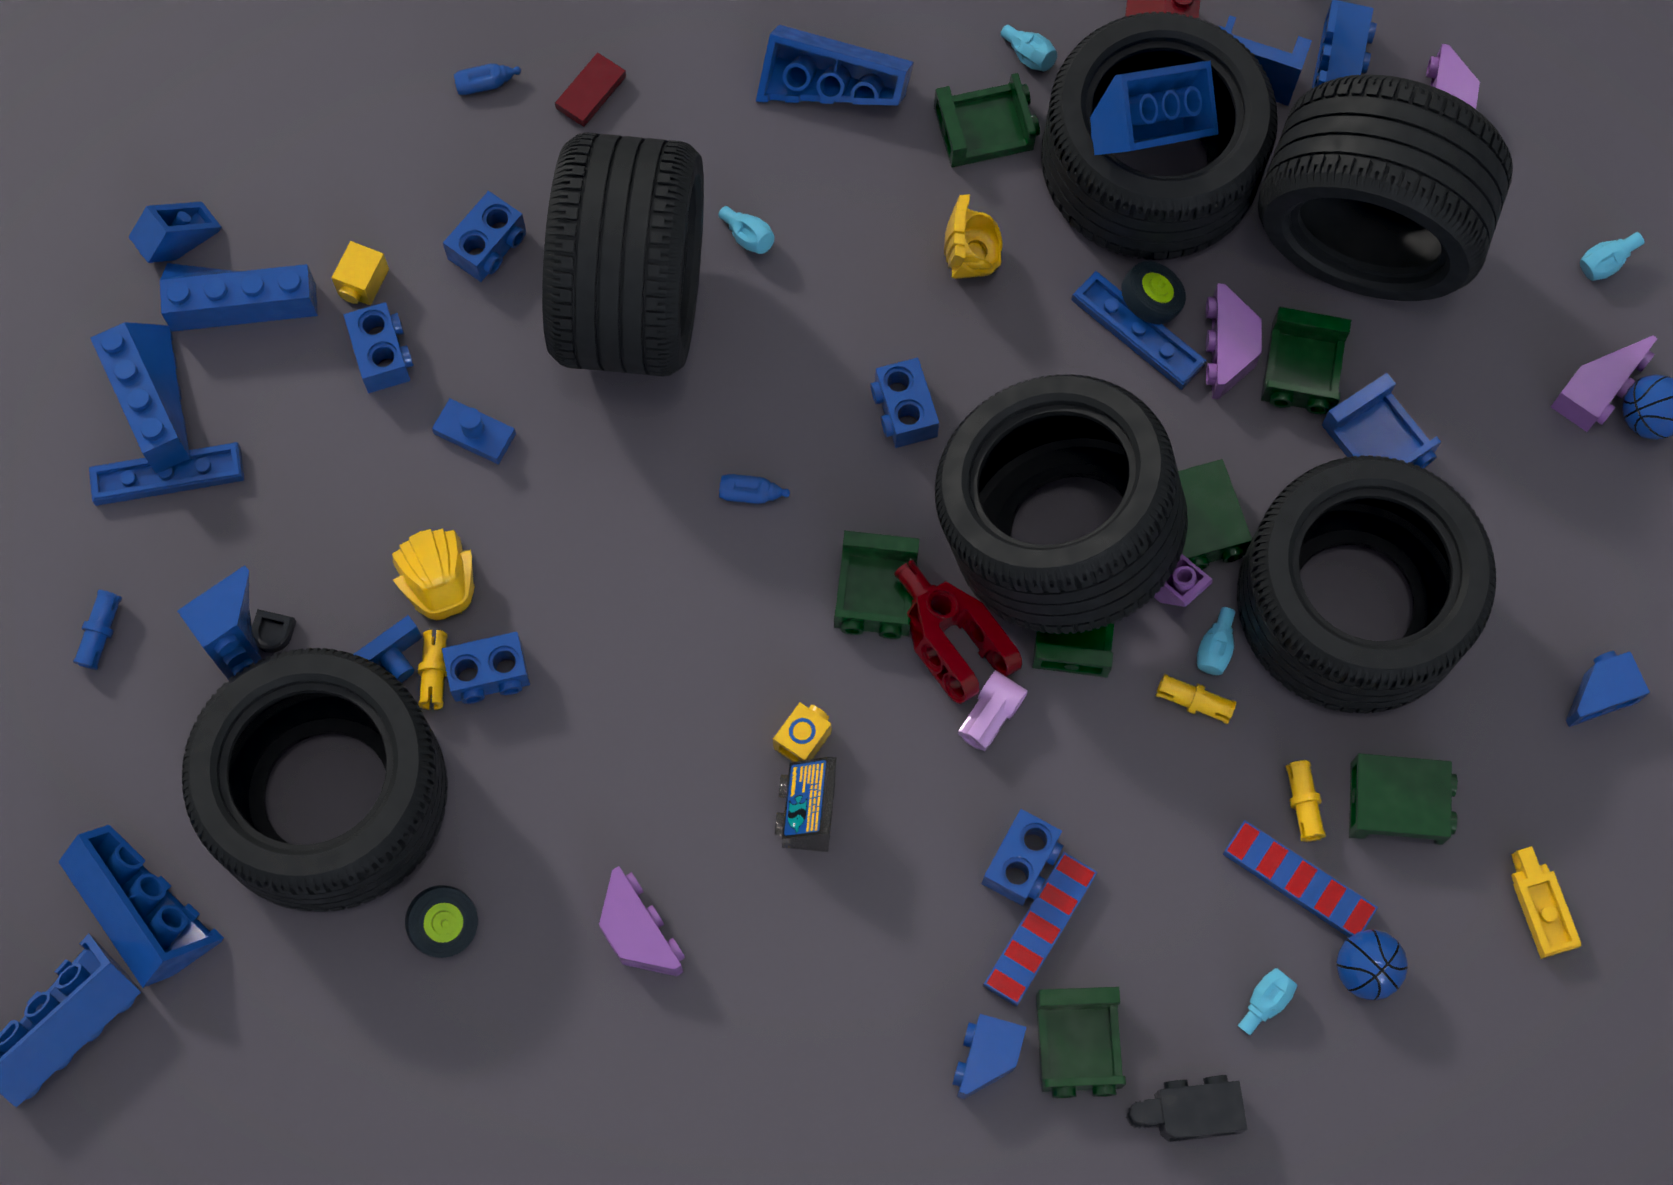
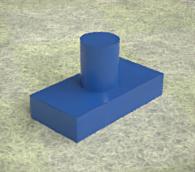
M449 398L432 427L435 435L498 465L516 435L515 428Z
M407 615L353 655L361 656L368 659L369 662L371 661L384 667L385 670L402 683L415 671L402 652L423 637L417 625Z

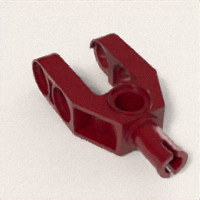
M910 560L908 565L905 563L894 573L895 577L900 580L913 598L912 606L908 610L907 616L911 618L910 631L914 650L954 702L958 704L964 703L977 695L980 687L974 672L944 634V631L952 625H957L959 629L963 628L978 647L980 657L982 659L986 658L994 670L1008 677L1021 669L1022 658L1020 652L981 601L946 581L938 586L931 585L916 566L914 560Z

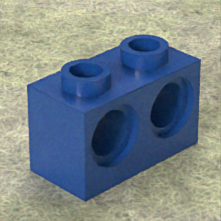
M488 190L443 242L447 259L482 282L488 274L491 275L498 270L504 255L510 248H516L524 239L526 227L523 214ZM496 223H506V225L502 228H492V226ZM473 249H484L480 254H469V252Z
M384 302L343 314L361 377L368 393L411 381L407 368L414 365L408 346H400L398 336L404 334L398 313L391 315L387 303ZM375 327H383V330L378 334H368ZM384 359H393V362L386 367L378 366L379 362Z
M919 358L876 368L875 382L870 383L871 393L875 404L881 403L885 414L881 416L882 428L886 437L892 436L895 448L938 437L939 420ZM894 383H901L907 389L896 392L889 386ZM903 416H912L917 422L912 425H906L899 419Z
M517 631L442 648L450 692L455 702L462 701L464 704H472L482 701L485 695L498 692L501 695H512L522 691V687L530 685L522 643ZM503 660H513L516 662L514 668L509 672L501 673L496 670L498 664ZM467 668L478 670L474 679L470 681L459 680V675L463 670Z
M1020 809L987 869L981 884L1021 906L1024 905L1028 896L1035 900L1046 880L1039 876L1046 863L1054 865L1064 846L1058 842L1062 830ZM1028 835H1037L1043 840L1044 848L1033 851L1025 845L1024 838ZM1011 868L1022 870L1026 875V882L1020 885L1009 882L1006 877V871Z

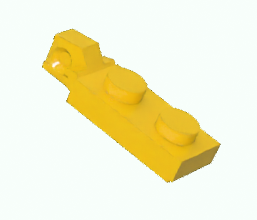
M1532 846L1517 850L1511 854L1516 873L1511 874L1514 882L1513 886L1540 958H1547L1581 947L1580 938L1554 871L1550 872L1546 864L1539 865Z

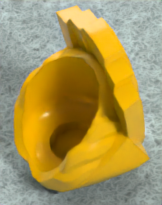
M970 194L959 195L945 231L944 255L948 268L952 269V278L955 279L989 276L1001 265L1002 237L1000 229L990 215L968 208Z
M442 528L435 531L431 529L420 531L410 536L408 541L399 545V550L392 553L393 564L400 574L393 581L419 613L429 619L442 620L467 609L471 603L475 587L473 583L471 550L462 551L461 540L455 530L444 531Z

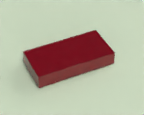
M597 52L555 102L556 109L585 127L626 78V70Z

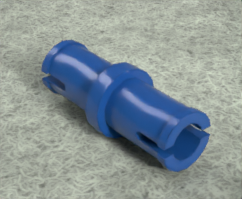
M104 590L97 591V597L89 620L83 622L81 629L84 631L73 663L93 670L98 669V663L107 638H112L114 632L111 626L118 605L122 600L121 596Z

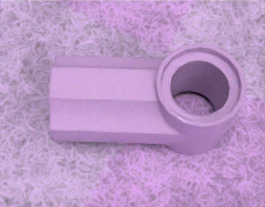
M995 670L982 688L977 698L979 701L958 730V735L972 747L986 751L1007 718L1010 720L1025 699L1028 690Z

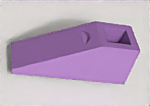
M1650 336L1582 365L1556 398L1551 408L1586 432L1595 422L1603 425L1615 409V406L1610 404L1611 400L1615 395L1622 399L1627 393L1628 389L1635 382L1629 376L1635 368L1640 372L1644 370L1655 355L1649 349L1658 338Z

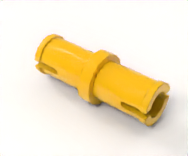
M427 630L423 632L422 662L418 664L417 672L421 676L418 706L430 710L431 695L434 710L443 708L444 677L447 676L442 648L446 647L448 634L441 630H436L435 645V638L432 637L433 631Z
M1165 673L1155 695L1156 697H1161L1187 707V712L1195 714L1197 711L1223 721L1225 724L1229 723L1236 706V701L1206 691L1204 685L1197 683L1196 686L1170 677Z
M1307 760L1291 762L1290 765L1285 767L1288 772L1293 796L1289 800L1290 806L1296 810L1301 834L1300 839L1303 842L1317 841L1326 837L1319 810V804H1321L1322 800L1320 794L1315 791L1310 768L1311 763Z

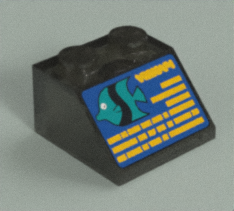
M823 757L789 763L788 775L781 774L779 797L786 798L785 811L777 812L775 835L782 836V848L828 852L837 757Z

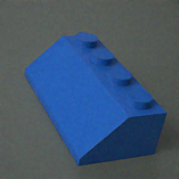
M1211 60L1115 75L1090 117L1094 155L1129 152L1218 135Z

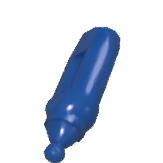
M490 63L460 70L454 74L458 95H470L497 89L505 82H508L514 74L520 75L521 69L518 66L511 68L505 65Z
M723 475L719 487V498L733 502L763 504L768 501H774L781 496L787 498L790 495L789 489L782 490L776 483L756 476Z

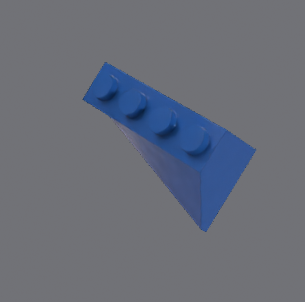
M1339 0L1331 1L1325 17L1311 89L1336 78L1367 73L1371 53L1365 52L1367 43L1372 44L1377 23L1371 22L1374 8Z
M778 25L769 36L756 102H768L769 100L785 101L787 103L813 101L822 104L849 102L859 105L898 106L906 96L914 62Z
M167 263L160 278L161 314L172 332L318 316L316 283L308 264L232 271Z
M124 322L90 337L138 445L155 474L190 459L185 418L182 414L180 401L182 399L181 390L176 374V357L172 347L173 336L169 326Z
M245 565L177 610L201 646L228 680L235 676L237 672H242L243 668L249 667L252 663L256 664L258 660L262 659L252 633L249 608V570Z
M110 825L78 834L58 861L142 988L174 976L224 939L215 928L209 931L197 919L200 913L189 903L184 906L169 892L172 886L162 876L157 877L151 874L143 866L145 859Z
M89 933L79 943L84 950L72 963L65 959L54 971L59 977L46 992L41 993L37 991L29 999L24 1011L25 1016L20 1022L11 1020L0 1032V1094L15 1107L19 1106L24 1100L32 1098L40 1090L43 1082L55 1071L66 1067L72 1060L73 1055L87 1042L96 1039L102 1033L104 1026L118 1013L129 1009L134 1003L135 998L141 993L131 977Z

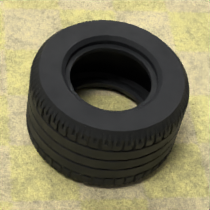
M1171 12L1137 13L1136 15H1129V17H1122V19L1118 18L1096 29L1095 32L1093 31L1089 36H1086L1065 59L1057 73L1051 91L1042 139L1041 164L1045 183L1055 206L1062 213V216L1066 218L1067 222L1071 223V226L1076 228L1079 233H1082L1085 238L1088 237V240L1094 241L1096 245L1100 244L1104 249L1108 248V251L1112 252L1113 250L1117 254L1122 253L1123 256L1130 255L1129 257L1133 258L1134 256L1137 259L1143 257L1146 260L1148 258L1163 260L1164 258L1183 257L1186 254L1191 255L1193 252L1196 253L1210 247L1231 232L1248 212L1255 199L1273 151L1277 135L1278 114L1270 80L1262 65L1259 64L1258 59L1255 58V55L1250 53V50L1243 43H1239L1237 38H1233L1232 34H1227L1226 30H1221V27H1215L1213 23H1207L1206 20L1201 21L1200 18H1193L1190 15L1187 17L1186 14H1171ZM1211 60L1219 134L1200 138L1206 151L1207 166L1188 174L1159 176L1133 169L1117 159L1112 153L1094 155L1090 117L1115 75Z
M1362 74L1340 77L1310 89L1291 108L1259 194L1258 214L1266 234L1276 249L1294 265L1328 284L1353 293L1386 300L1423 301L1436 299L1466 286L1475 279L1482 269L1512 181V158L1501 135L1484 115L1468 103L1443 90L1418 81L1387 75Z
M586 132L577 134L563 145L556 163L549 199L542 280V312L545 343L548 353L560 365L573 369L583 368L642 375L650 374L651 376L660 377L670 376L685 365L690 348L696 311L704 212L703 161L701 155L689 143L676 140L667 141L664 139L622 137L619 135Z
M1055 374L1054 376H1040L1038 379L1032 378L1029 381L1027 379L1023 383L1018 382L1015 386H1009L1008 389L1004 388L1002 392H997L995 396H990L988 400H984L982 405H978L975 410L970 412V415L965 417V420L961 421L955 432L952 433L951 439L948 440L939 460L935 480L936 510L940 525L960 571L975 596L992 612L1014 625L1042 633L1069 634V632H1072V634H1075L1079 631L1083 633L1085 630L1100 629V626L1106 627L1110 623L1114 624L1116 620L1120 621L1123 617L1130 616L1131 612L1134 613L1136 609L1142 608L1143 604H1147L1149 599H1152L1155 593H1158L1160 588L1169 580L1170 575L1173 574L1180 560L1187 536L1188 511L1170 439L1160 420L1142 400L1119 385H1114L1112 382H1106L1103 379L1099 380L1096 377L1091 378V376L1084 377L1083 375L1076 376L1075 374L1069 376L1068 374H1063L1060 376ZM1070 477L1090 478L1110 486L1123 498L1118 508L1107 521L1091 533L1073 541L1053 545H1039L1022 542L1011 537L1014 518L1023 502L1036 490L1053 481Z
M1360 455L1359 457L1339 458L1316 466L1293 480L1279 493L1265 513L1245 553L1237 583L1238 612L1243 631H1245V637L1248 644L1252 646L1251 650L1256 658L1260 659L1261 665L1264 666L1266 671L1270 672V675L1277 682H1281L1282 686L1286 687L1290 692H1295L1296 696H1300L1304 700H1310V703L1317 704V706L1322 705L1327 709L1353 713L1354 711L1356 713H1370V711L1374 713L1395 709L1421 698L1434 689L1449 674L1483 632L1492 611L1496 591V563L1490 539L1487 537L1483 523H1480L1479 516H1476L1475 510L1471 509V505L1466 503V499L1461 497L1460 493L1455 491L1453 486L1447 485L1448 482H1443L1439 476H1434V473L1427 472V469H1421L1420 466H1414L1410 462L1405 463L1404 460L1389 459V457ZM1341 545L1362 546L1386 556L1403 573L1412 593V619L1403 638L1391 641H1372L1354 637L1334 627L1318 613L1308 599L1300 578V571L1303 566L1316 554L1331 547Z
M301 648L290 650L289 652L283 651L279 654H273L272 657L267 656L265 659H260L258 663H252L249 667L243 668L242 672H237L235 676L229 678L230 681L225 682L221 688L216 690L217 693L211 696V699L206 702V707L202 708L200 715L197 716V722H194L193 728L190 731V737L187 739L186 753L183 756L182 792L188 817L198 838L210 854L241 884L261 898H265L267 901L282 907L308 912L312 910L314 912H328L329 909L331 911L344 910L345 907L349 909L361 905L362 902L365 904L376 899V896H382L389 892L393 886L395 888L404 880L405 876L408 877L416 869L415 866L421 863L426 856V851H429L433 845L434 837H437L441 827L440 822L443 821L444 807L447 803V771L440 745L416 700L396 677L376 663L369 662L368 659L358 655L354 656L352 653L340 650L338 652L335 649L327 648L322 650L320 648H306V650ZM322 734L346 735L369 746L381 759L386 775L381 793L368 814L346 833L325 842L295 845L289 844L282 839L273 828L265 806L267 781L279 758L300 741Z

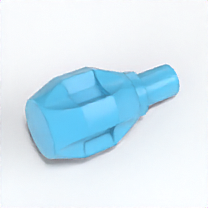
M1009 24L1001 30V37L1011 43L1019 60L1029 68L1044 72L1054 65L1057 59V51L1051 41L1041 34L1018 31Z
M728 206L721 208L718 216L729 224V229L732 230V234L739 245L746 250L758 254H763L772 247L775 236L766 222L749 214L736 213Z
M1635 232L1624 240L1606 241L1595 245L1580 260V267L1583 273L1591 281L1608 278L1620 270L1632 251L1645 243L1644 238L1639 232Z
M1222 607L1217 623H1213L1212 628L1207 631L1200 643L1197 652V667L1207 674H1223L1231 660L1234 650L1233 629L1231 626L1235 617V610Z
M1274 968L1255 987L1250 999L1251 1004L1248 1006L1249 1012L1237 1026L1248 1035H1251L1262 1020L1266 1022L1268 1018H1273L1287 1006L1293 998L1297 984L1278 968Z

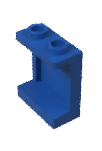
M1230 15L1226 27L1219 25L1221 30H1226L1227 34H1232L1236 17ZM1233 35V38H1237L1239 43H1243L1250 50V53L1255 55L1259 64L1262 65L1272 85L1276 102L1289 106L1312 40L1298 36L1293 52L1289 53Z
M1388 373L1328 411L1322 426L1347 457H1359L1360 455L1389 457V459L1404 460L1405 463L1410 462L1414 466H1420L1421 469L1437 458L1435 451L1441 444L1440 439L1436 436L1429 440L1391 392L1396 383Z

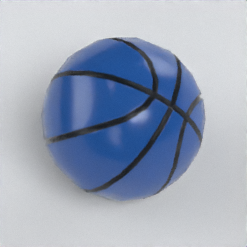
M1656 374L1645 376L1636 381L1625 394L1622 403L1623 417L1629 428L1639 436L1652 440L1673 436V378Z
M1372 929L1357 932L1347 938L1338 951L1336 961L1338 976L1345 988L1358 998L1367 1000L1384 999L1397 992V989L1401 987L1406 979L1408 970L1406 953L1400 943L1388 933Z

